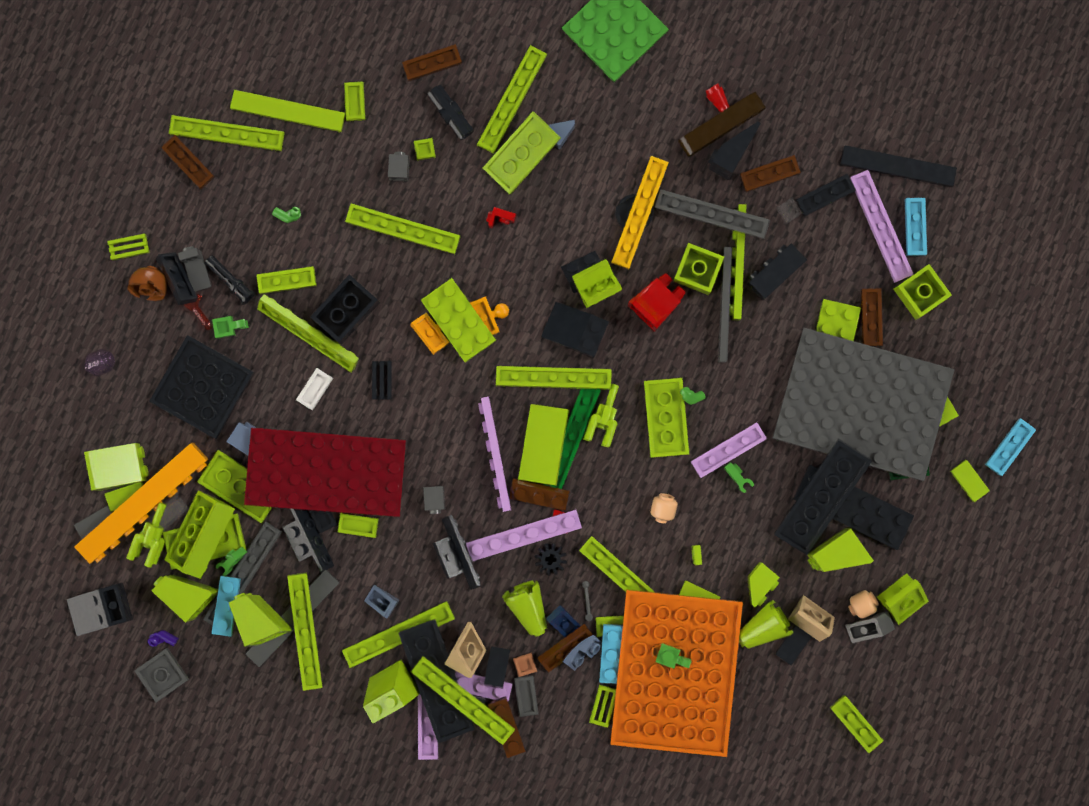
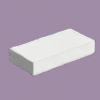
M316 368L296 400L313 410L333 378Z

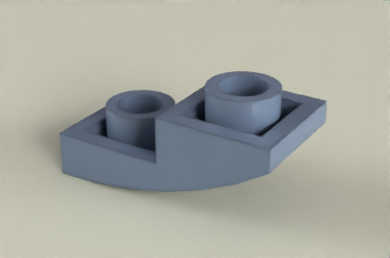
M594 635L586 638L566 656L563 663L575 671L583 663L585 655L592 659L599 652L602 642Z

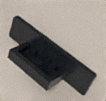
M291 509L295 521L284 526L283 530L298 561L300 562L313 556L320 572L334 567L331 556L323 543V539L320 537L309 511Z
M449 515L442 519L449 537L432 543L445 576L449 579L464 573L471 590L481 587L480 577L472 565V557L467 553L465 540L458 531V523L452 515Z

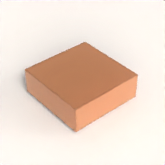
M532 652L513 658L518 677L537 672Z

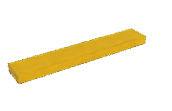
M653 156L650 157L613 256L612 264L629 270L669 162Z

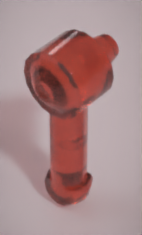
M196 294L198 297L197 301L184 304L186 309L193 311L206 330H210L213 325L198 307L202 297L200 294Z

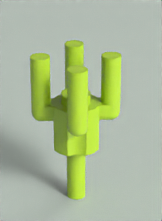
M611 385L605 405L599 404L596 414L590 417L583 440L592 441L597 427L606 430L601 446L610 447L617 427V421L614 420L617 409L612 406L619 388L618 385Z
M159 502L152 522H146L143 531L134 535L126 557L127 559L134 560L135 557H139L142 548L145 547L150 550L144 565L151 568L153 564H157L165 544V540L161 538L164 528L159 524L166 504Z

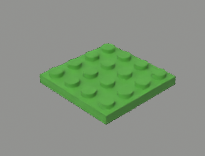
M590 0L562 27V30L614 83L669 30L640 0Z

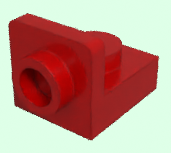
M494 207L493 211H489L486 222H489L488 226L492 229L496 218L499 219L498 222L509 225L510 222H515L516 214Z

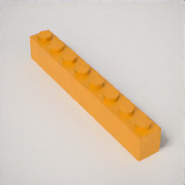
M194 442L190 443L75 545V549L89 564L94 561L97 563L106 556L104 552L107 549L113 550L121 543L119 539L123 535L125 537L129 536L135 530L133 528L134 525L138 522L142 524L149 518L148 513L152 509L156 511L159 502L163 503L162 500L167 496L169 499L178 492L176 488L180 484L185 486L193 479L191 475L195 471L201 472L207 466L205 462L209 459Z

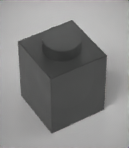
M404 152L389 154V180L409 181L410 158Z
M444 486L423 487L425 511L429 510L430 514H440L441 510L445 509Z

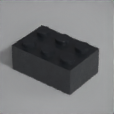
M349 274L312 314L311 318L342 345L380 302Z

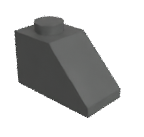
M888 611L845 625L852 643L882 637L895 630Z

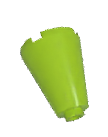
M533 580L515 586V590L512 593L509 590L505 592L502 596L504 602L526 631L535 637L544 634L547 623L538 581L535 583Z
M774 600L768 602L740 630L739 643L742 647L746 646L749 649L793 634V630L789 631L787 628L790 626V623L781 608L774 607L773 604L776 603Z

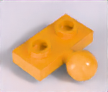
M486 296L470 302L492 335L500 333L494 318H506L509 314L508 306L500 303L491 311Z
M427 313L410 324L433 355L450 343L441 332L439 325L435 324Z

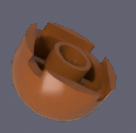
M147 266L137 269L131 275L127 290L140 298V295L150 296L147 300L160 301L166 295L167 280L156 267Z

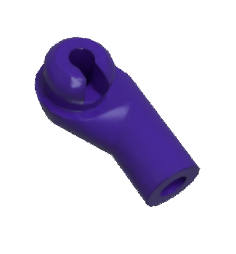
M161 630L149 636L148 644L155 647L166 642L174 647L179 638L165 630Z

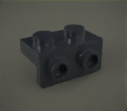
M596 251L561 266L573 293L578 292L572 276L601 262Z

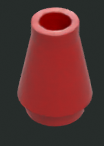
M718 83L705 91L706 97L720 113L730 107L723 87H720Z

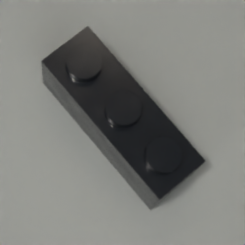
M792 243L788 247L783 245L777 251L778 256L774 260L770 257L763 264L765 268L760 273L756 270L749 277L751 281L747 285L762 301L807 261Z

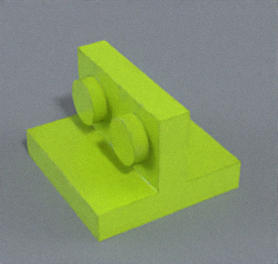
M607 259L572 276L586 308L622 290Z
M907 573L877 596L879 602L890 612L898 625L929 602L921 584L916 579L913 580Z

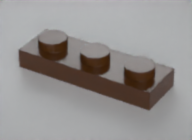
M454 44L404 61L402 64L409 82L460 65L462 61L457 46Z
M176 135L161 147L201 190L215 177Z
M795 155L740 173V177L745 191L749 192L799 175L801 172Z
M881 288L861 289L862 344L883 346Z
M513 479L509 499L565 511L570 491Z
M583 624L549 650L545 651L538 657V660L549 673L563 663L566 656L579 643L593 634Z
M507 697L488 702L489 709L515 728L514 732L503 744L507 758L526 752Z

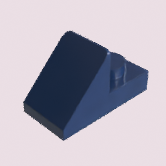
M558 606L546 618L564 637H567L581 626L563 606Z

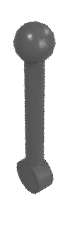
M584 581L582 587L585 592L587 611L585 618L587 621H591L593 615L590 612L589 582Z

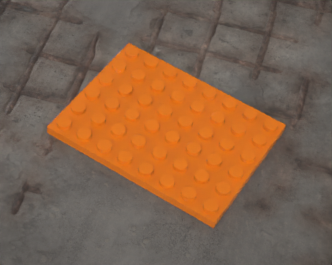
M626 589L611 745L727 757L742 601ZM664 643L680 649V656L691 659L690 667L686 668L676 663L673 669L657 663L656 658L661 644Z

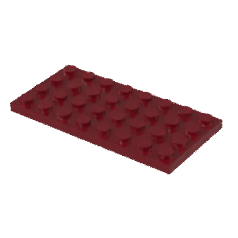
M251 428L244 505L400 517L406 440Z

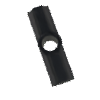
M441 84L431 89L428 96L438 108V112L445 119L446 124L451 126L460 140L470 136L474 130L463 116V112L454 100L452 101Z

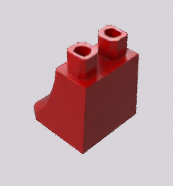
M667 273L659 279L656 278L632 298L627 305L654 332L680 304V300L686 293L680 286L673 292L667 288L673 281Z

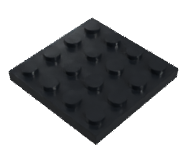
M187 335L149 402L217 439L255 372Z

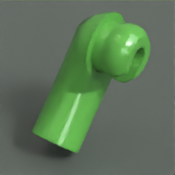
M276 207L272 215L285 223H290L300 218L301 211L298 207H292L291 210L285 212Z
M684 387L680 391L683 400L690 405L705 399L703 391L694 393L692 390L690 391L689 387Z

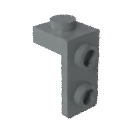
M194 246L184 248L183 252L178 253L180 261L185 264L189 281L194 291L198 292L211 288L202 252L198 248H194Z

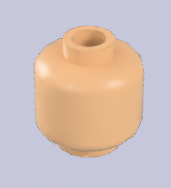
M660 493L659 496L654 497L650 513L656 518L655 521L667 523V521L674 519L678 503L672 495Z
M863 590L850 598L851 605L848 608L853 616L857 615L860 619H864L877 612L879 603L872 592Z

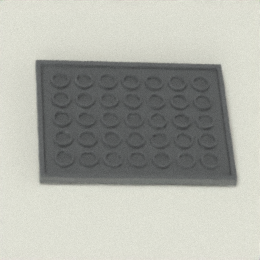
M803 328L772 439L828 454L836 441L840 439L872 459L870 467L924 481L955 369Z

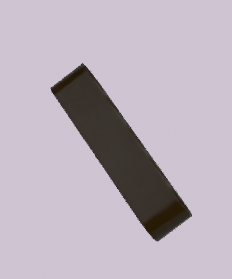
M753 92L678 140V143L686 155L691 157L766 109V106L758 94Z

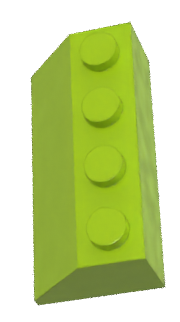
M198 490L164 560L182 573L201 579L212 555L216 551L220 539L224 535V530L231 520L235 508Z

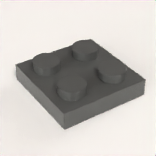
M168 648L135 670V673L155 702L160 701L189 680Z

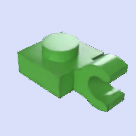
M232 316L212 319L216 339L235 336V330L249 328L248 320L245 319L233 321Z
M730 462L723 467L739 486V490L742 493L746 492L743 488L744 483L747 482L751 487L754 486L752 480L742 477V470L736 463L732 464Z
M243 547L237 551L231 550L225 556L227 560L220 561L216 568L218 569L222 566L225 569L223 576H226L247 551Z
M664 643L661 644L656 658L657 663L673 669L676 663L689 668L692 661L687 657L680 656V649Z

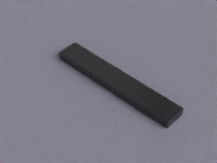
M846 145L843 147L840 163L842 166L947 187L954 186L957 170L956 167Z

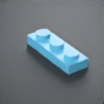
M925 198L905 199L906 256L927 255Z
M1021 418L1018 419L985 465L999 476H1003L1036 429Z
M220 576L212 634L232 636L235 619L228 602L233 601L234 596L239 595L241 578Z
M603 624L600 683L617 684L623 625Z

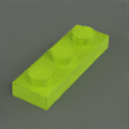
M313 266L257 274L259 294L317 286Z
M845 695L830 707L868 753L883 742V739Z

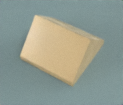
M804 595L788 618V620L819 642L832 634L835 619L834 616Z
M468 622L445 662V665L468 678H472L486 652L471 622Z

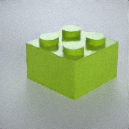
M688 243L673 282L709 295L724 256Z
M930 264L893 289L915 320L921 318L952 296Z

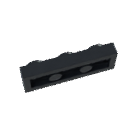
M845 174L796 199V202L803 216L806 217L855 192L856 189L848 174Z
M176 252L158 254L156 260L178 305L196 302L198 297Z

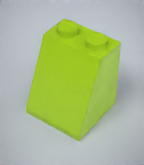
M138 443L84 452L91 490L103 491L147 481L146 477L149 475L148 468L143 463L145 452Z
M849 528L842 529L807 555L809 557L807 560L809 565L813 569L823 572L870 564L874 561L852 529Z
M177 575L159 577L153 584L155 587L152 590L185 623L195 620L218 594L217 588Z
M245 593L234 596L233 601L228 602L245 647L258 646L292 631L291 626L260 595H252V593L245 595Z
M402 659L369 678L363 708L372 723L404 707L420 694Z

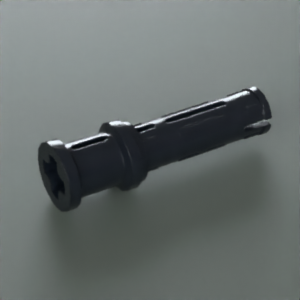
M214 255L205 261L204 264L229 287V292L235 294L241 300L242 305L247 304L254 297L255 292L250 291L242 280L236 279Z

